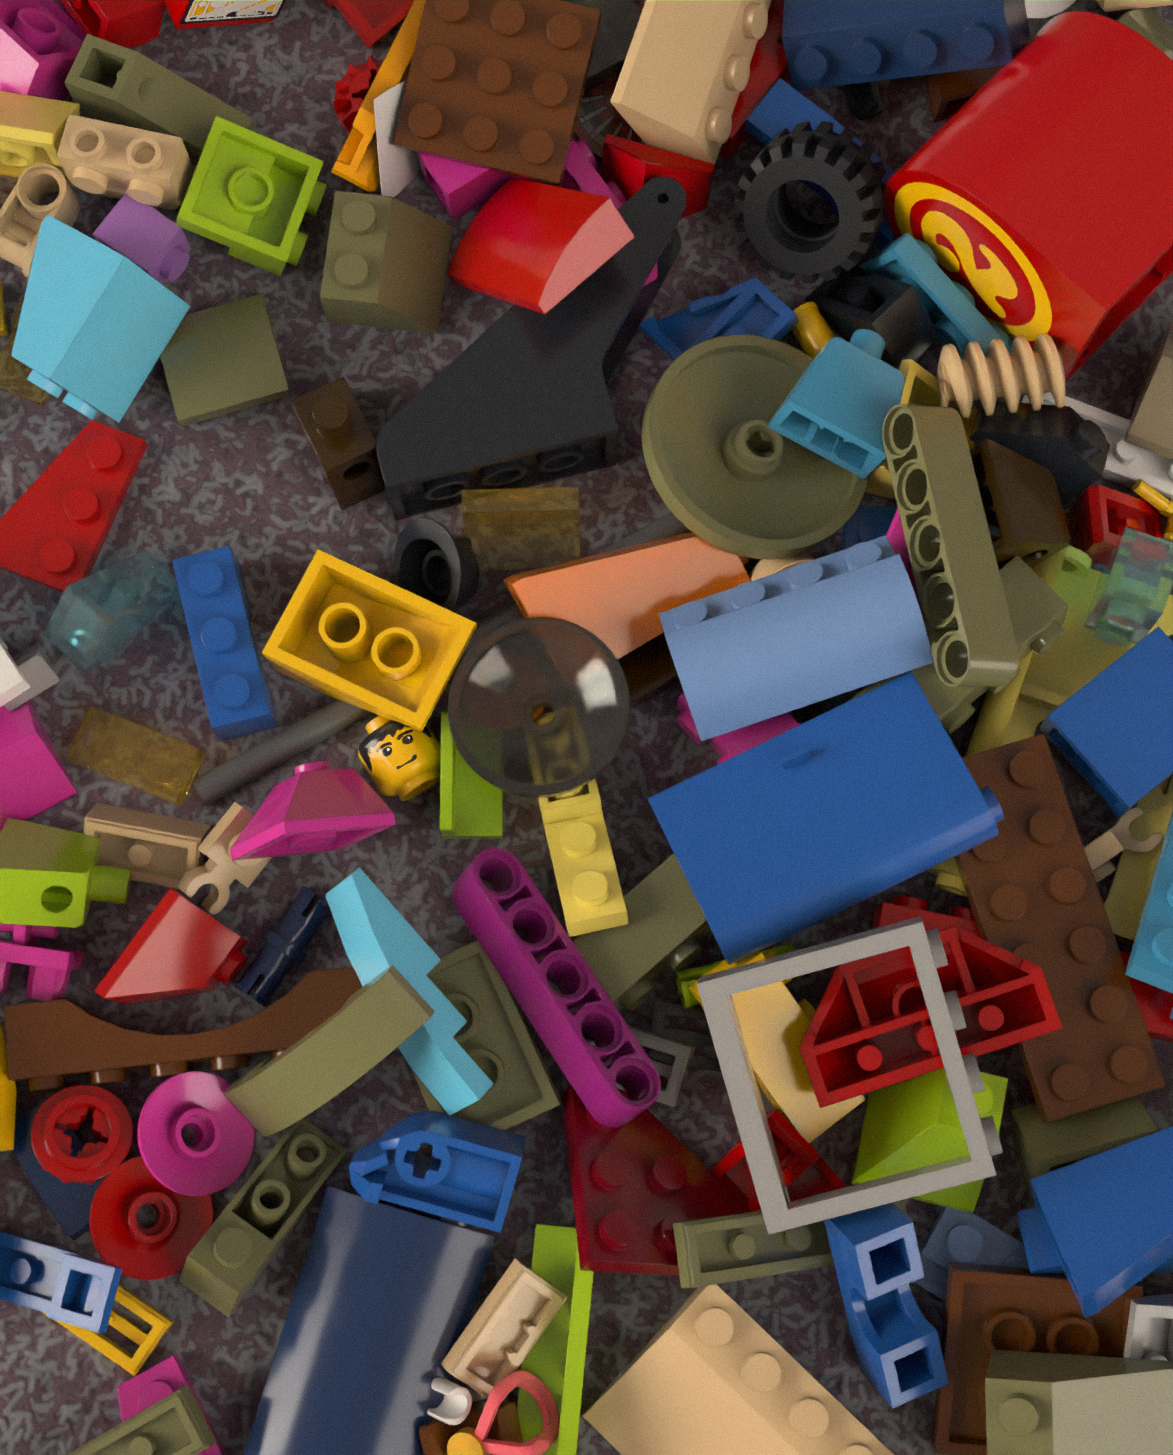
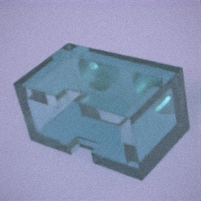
M1126 527L1117 541L1115 550H1112L1103 566L1083 627L1095 630V634L1099 639L1118 646H1128L1130 643L1137 644L1146 637L1163 614L1173 584V543Z

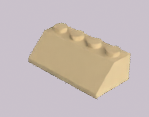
M646 0L610 101L646 145L715 164L721 145L727 141L732 126L731 116L739 93L745 89L748 83L750 62L758 39H761L766 31L768 10L772 0Z

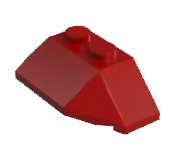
M956 925L939 931L948 961L947 966L936 968L943 993L956 990L967 1027L955 1031L961 1055L974 1052L975 1057L1062 1029L1041 967ZM909 946L836 966L799 1045L820 1108L944 1068Z

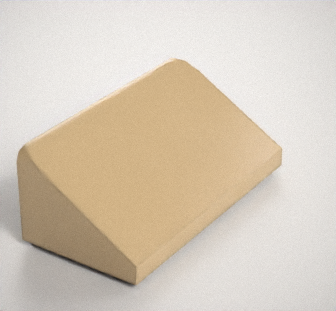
M96 803L85 816L83 833L96 836L101 840L99 865L132 869V881L179 889L178 886L184 874L195 867L202 866L204 854L197 848L209 834L211 825Z

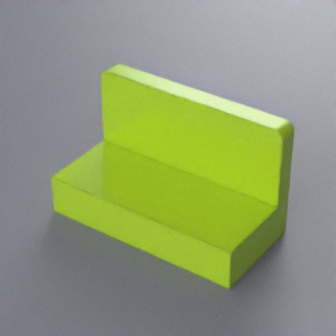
M441 711L440 831L443 838L503 839V731L484 728L471 720H456L453 711Z

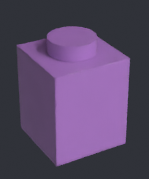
M128 194L122 196L93 233L96 241L122 254L162 285L167 279L169 281L178 279L186 269L190 258L188 252L191 247L183 229L176 226L175 222L151 206L133 200Z

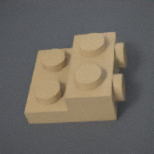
M71 114L68 115L57 153V158L69 181L77 188L110 198H122L124 194H128L129 197L139 203L168 210L177 209L178 205L183 203L195 172L181 137Z

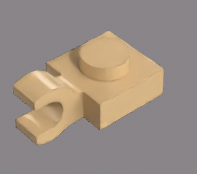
M1135 807L1125 812L1121 817L1117 818L1110 829L1084 846L1096 883L1116 870L1110 859L1118 853L1144 854L1157 847L1161 842L1162 836L1159 832L1148 837L1145 841H1138L1131 836L1129 831L1130 823L1144 813L1140 807Z

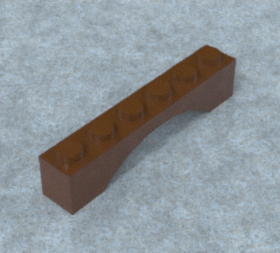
M353 967L310 971L288 994L260 1013L228 1027L188 1035H154L133 1031L107 1021L80 1003L67 999L4 1006L8 1080L28 1081L29 1092L65 1089L67 1088L66 1077L89 1074L90 1085L126 1082L127 1070L150 1067L151 1078H164L188 1072L187 1063L211 1060L212 1071L248 1068V1056L272 1054L273 1060L338 1012L348 998L363 986Z

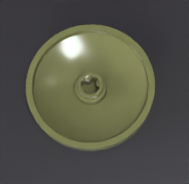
M727 335L709 339L691 347L672 362L655 385L646 404L642 421V449L650 478L658 494L675 517L689 530L711 545L739 556L767 560L798 556L819 547L829 540L854 514L863 498L868 482V476L862 479L768 428L771 418L813 360L812 357L804 352L774 339L754 335Z

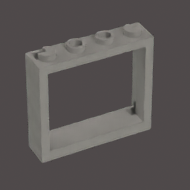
M920 916L701 976L697 982V988L768 1235L996 1176L991 1156L1003 1153L992 1115L983 1118L979 1117L973 1093L985 1091L974 1052L961 1055L955 1031L967 1028L956 990L943 993L936 969L948 965L938 928L925 931ZM909 946L970 1155L791 1201L731 994Z

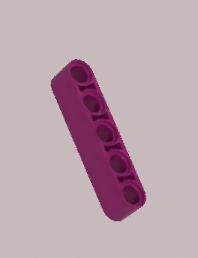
M492 847L480 852L458 877L452 888V899L458 912L591 1116L598 1123L606 1127L617 1128L626 1125L658 1098L661 1090V1080L656 1067L520 861L512 853L501 848ZM481 879L489 882L495 891L488 889ZM514 929L522 932L527 938L528 943L521 940L516 935ZM548 980L554 982L559 987L562 995L551 988ZM581 1030L589 1034L595 1046L589 1044L584 1039ZM616 1083L626 1089L629 1099L619 1092Z

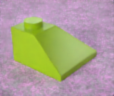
M945 1068L868 1092L851 1180L852 1184H860L970 1155ZM980 1072L985 1091L973 1093L979 1117L983 1118L992 1115L999 1136L1008 1078ZM984 1179L911 1197V1199L971 1214L974 1212Z

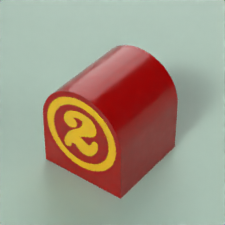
M1083 11L1065 12L1050 19L1018 51L1008 64L1004 65L892 175L885 185L883 194L886 217L895 239L909 233L914 239H919L927 244L935 253L937 265L951 281L960 283L972 294L975 300L974 307L989 323L1003 329L1012 342L1016 337L1024 336L1033 351L1035 341L1039 335H1050L1062 356L1065 383L1173 273V60L1148 39L1124 24L1099 14Z

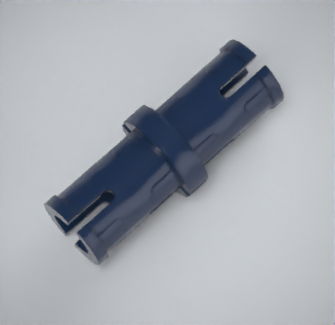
M302 886L299 890L301 892L275 930L267 929L262 937L266 943L240 980H237L234 984L236 988L249 995L260 977L264 975V980L251 998L265 1007L269 1004L270 998L295 961L301 964L307 954L303 952V949L321 926L329 912H331L328 902L320 897L309 915L304 917L305 912L317 896L316 893L305 886Z

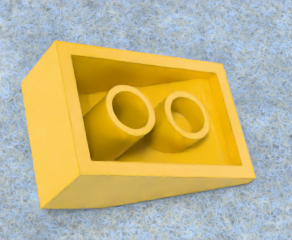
M318 549L262 654L277 672L332 698L423 731L477 628V624Z

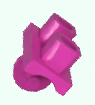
M0 924V931L13 933V941L0 939V994L7 993L12 963L30 965L25 993L26 998L43 1001L63 999L70 981L71 970L81 969L84 951L36 944L38 937L56 939L60 927Z

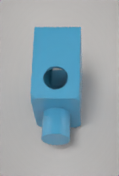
M859 329L853 333L850 342L840 337H831L814 357L771 418L768 428L865 479L886 458L882 439L883 422L888 411L893 406L900 404L905 380L900 370L880 360L886 346L882 336L868 329Z

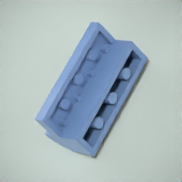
M886 535L658 613L701 742L934 663L925 624L911 581L900 554L895 555Z

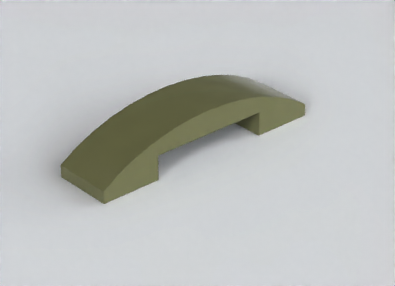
M392 965L351 995L338 1012L270 1061L268 1058L263 1060L228 1086L223 1094L264 1137L270 1136L303 1119L357 1081L429 1020L434 1010Z

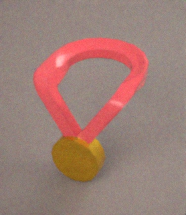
M519 1370L503 1378L494 1386L489 1394L476 1429L465 1427L457 1431L448 1441L447 1455H542L559 1434L560 1417L551 1392L542 1380L532 1372ZM515 1387L523 1388L529 1392L537 1402L542 1414L543 1427L540 1434L523 1443L488 1439L487 1436L497 1410L506 1396Z

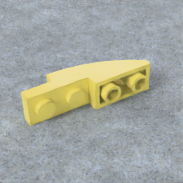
M578 706L541 714L534 722L522 729L568 936L572 937L629 924L627 909L608 837L601 799Z

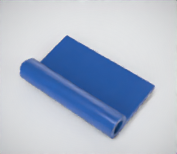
M912 671L647 798L729 966L997 837L999 831L996 823L1004 819L1002 808L989 786L981 789L978 788Z

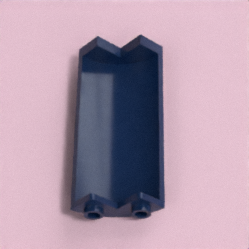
M328 1186L243 1455H424L419 1428L421 1425L436 1419L429 1416L427 1410L429 1408H437L445 1396L433 1390L431 1384L433 1379L437 1377L451 1382L453 1380V1375L445 1370L441 1362L470 1322L495 1236L473 1229L471 1224L438 1215L433 1217L410 1211L379 1199L378 1204L366 1202L354 1187L351 1192Z

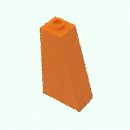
M691 531L513 574L504 579L503 582L555 675L561 683L570 688L662 634L664 630L658 613L734 588L742 583L751 582V579L744 568L749 563L748 557L724 551L711 545Z

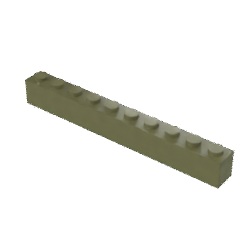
M1016 555L999 570L1015 634L1020 662L1032 650L1038 655L1043 654L1062 637L1065 629L1061 625L1065 621L1068 605ZM934 663L910 670L948 734L958 729L969 719L975 711L971 703L989 689L993 694H996L1007 686L950 687L939 679ZM1018 668V670H1017V672H1016L1014 678H1015V677L1018 675V673L1020 672V669H1019V668ZM910 671L869 684L866 687H864L858 694H856L852 699L859 697ZM674 853L624 896L629 924L581 934L572 941L618 1011L624 1006L628 1011H632L646 1001L656 990V986L652 981L669 966L674 971H678L693 960L702 949L698 941L711 931Z

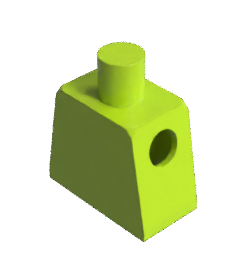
M7 818L0 833V924L70 928L83 926L92 901L127 904L132 869L99 865L101 840L96 836Z

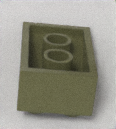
M1006 1350L991 1351L985 1376L987 1455H1173V1361Z

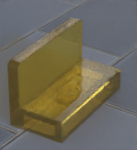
M578 487L461 490L465 536L471 538V549L476 555L479 572L534 570L580 558Z

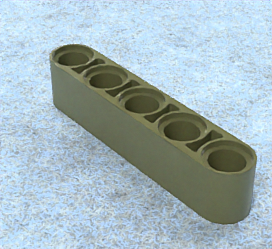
M897 404L888 411L884 419L882 428L883 446L936 672L939 679L950 687H994L1007 685L1013 680L1018 670V647L962 419L959 413L950 407Z

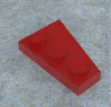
M91 420L0 519V569L79 599L148 446L145 440Z

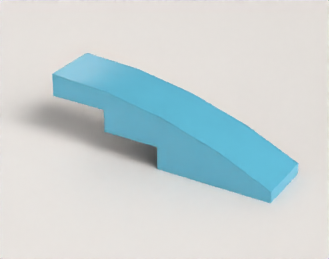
M359 867L325 895L343 946L362 986H365L393 965L434 1010L431 1018L399 1045L398 1048L409 1066L450 1116L480 1100L491 1088L493 1082L453 1038L467 1021L427 976L441 959Z

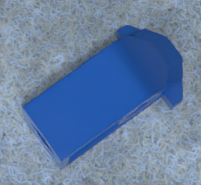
M437 1111L418 1112L404 1118L384 1131L381 1138L372 1141L354 1153L349 1166L351 1184L364 1201L378 1204L379 1199L501 1233L522 1161L526 1136L455 1116H449ZM421 1143H428L433 1146L430 1158L418 1154Z

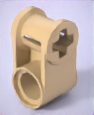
M43 163L34 164L26 168L19 176L15 187L0 209V258L20 267L23 275L28 279L40 225L45 216L48 214L72 227L80 212V201L63 173L55 166ZM51 192H59L54 202L39 206L41 199Z

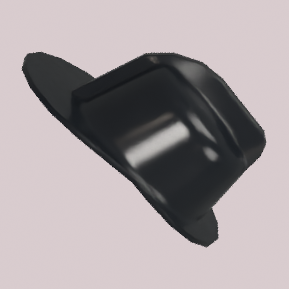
M420 517L407 523L398 536L389 582L455 613L456 609L470 601L476 593L479 584V565L476 555L471 549V538L462 534H450L448 529L435 519Z

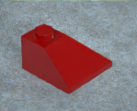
M170 888L94 991L105 999L128 1006L210 992L216 988L219 982L228 986L238 976L248 959L242 951L249 942L194 902Z

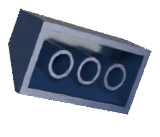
M784 0L782 41L792 85L797 91L1002 66L1008 64L1030 37L1024 0Z

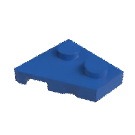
M753 278L730 287L726 293L720 296L709 295L688 303L689 309L661 320H657L656 316L646 319L640 325V328L661 350L675 361L691 347L703 341L721 336L754 335L780 341L799 321L794 311L757 278Z

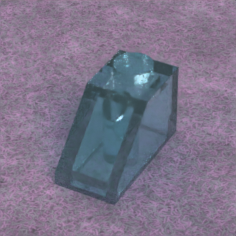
M144 550L68 585L43 635L82 673H85L117 657L180 595L177 580Z

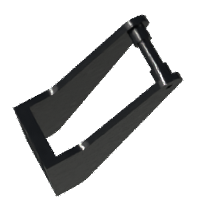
M656 177L649 180L618 209V212L634 235L630 242L546 314L514 304L382 426L376 441V451L395 521L617 465L618 426L607 385L680 253L681 237L676 226L685 211L686 192L678 181L670 177ZM657 262V279L644 286Z

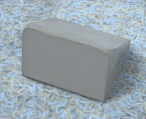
M39 642L12 658L31 687L4 705L9 712L60 681Z

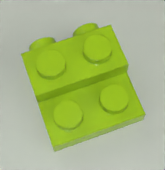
M216 116L175 225L230 247L227 254L229 256L281 276L286 262L297 266L309 234L299 231V227L304 213L315 216L327 186V184L317 181L324 161Z

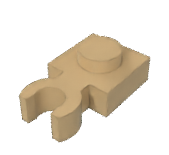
M236 802L233 803L197 848L209 858L204 866L195 867L186 872L178 886L182 892L191 898L199 887L204 884H211V891L203 900L201 906L212 915L220 912L227 904L230 894L229 886L235 879L248 888L272 859V857L232 861L230 848L253 817L251 813Z

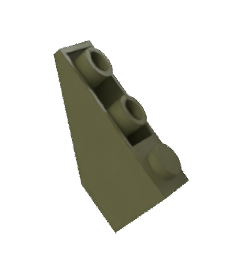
M90 34L86 35L64 82L74 103L80 104V115L90 119L181 137L188 155L199 159L216 116L249 130L254 125L253 119L143 54Z
M304 1118L291 1125L188 1254L179 1282L229 1318L269 1265L348 1150Z

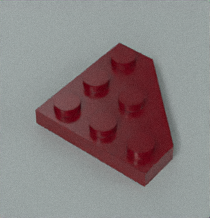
M571 1085L562 1094L580 1270L680 1276L673 1223L751 1212L647 1109L626 1125L617 1128L606 1127L598 1123L591 1116ZM618 1089L625 1098L629 1099L627 1091Z

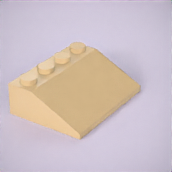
M717 1284L698 1287L582 1415L621 1455H894Z

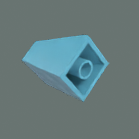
M47 214L40 225L11 356L32 369L27 380L56 398H59L62 391L66 390L68 393L62 402L91 420L100 411L119 423L191 306L122 254Z

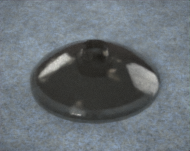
M551 617L519 619L506 623L486 634L467 652L459 664L451 683L448 698V720L451 734L458 751L476 774L492 786L510 794L523 797L544 798L558 796L574 791L592 781L604 771L618 753L627 733L630 719L628 684L613 652L602 640L587 629L575 623ZM541 707H550L554 710L552 721L545 725L536 724L533 721L536 710Z

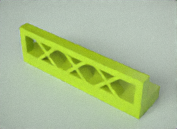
M536 1223L531 1270L559 1288L568 1298L522 1362L521 1370L532 1372L542 1380L551 1392L559 1412V1434L542 1455H576L594 1271L580 1270L576 1227ZM519 1387L517 1415L523 1441L526 1442L540 1434L543 1427V1419L535 1399L529 1392Z

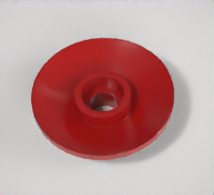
M138 1155L122 1162L113 1172L106 1175L98 1186L92 1199L89 1214L91 1238L101 1258L104 1261L121 1267L122 1275L146 1281L164 1279L183 1270L188 1254L212 1226L213 1205L210 1194L188 1196L168 1189L151 1174L142 1156ZM149 1203L156 1211V1219L150 1226L141 1227L137 1222V1211L142 1205Z

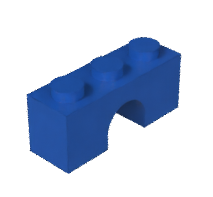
M230 546L172 560L211 729L222 741L279 727L267 673L261 663L250 622V618L253 615L241 565Z
M893 1202L824 1220L859 1370L892 1408L949 1384L937 1330L921 1313L909 1287V1283L925 1277L913 1221Z

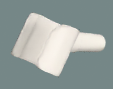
M437 1377L433 1379L431 1388L445 1396L442 1403L437 1408H429L427 1414L448 1425L455 1426L466 1419L472 1402L486 1399V1397L470 1386L462 1387L447 1379Z

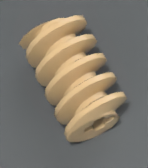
M1041 334L1037 337L1033 351L1024 336L1016 337L1013 340L1009 353L1002 340L993 339L989 343L986 357L976 341L966 344L962 360L953 344H946L942 348L937 367L939 405L949 407L950 403L956 402L963 418H969L974 400H980L986 416L993 415L997 398L1000 397L1004 398L1010 413L1017 412L1021 395L1028 396L1034 411L1041 409L1044 394L1051 392L1057 408L1065 406V373L1062 356L1059 349L1057 350L1052 337L1048 334Z

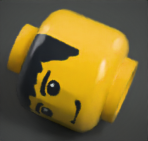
M379 715L365 726L369 735L359 745L358 757L381 794L386 796L398 795L401 801H406L423 793L440 781L441 745L428 723H426L423 731Z

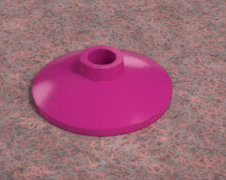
M193 1071L173 1076L153 1090L141 1110L137 1131L138 1145L143 1161L151 1174L162 1185L176 1193L188 1196H204L219 1192L238 1179L251 1158L255 1139L254 1126L223 1094L231 1084L217 1075ZM183 1126H187L195 1132L196 1139L192 1147L186 1146L181 1136Z

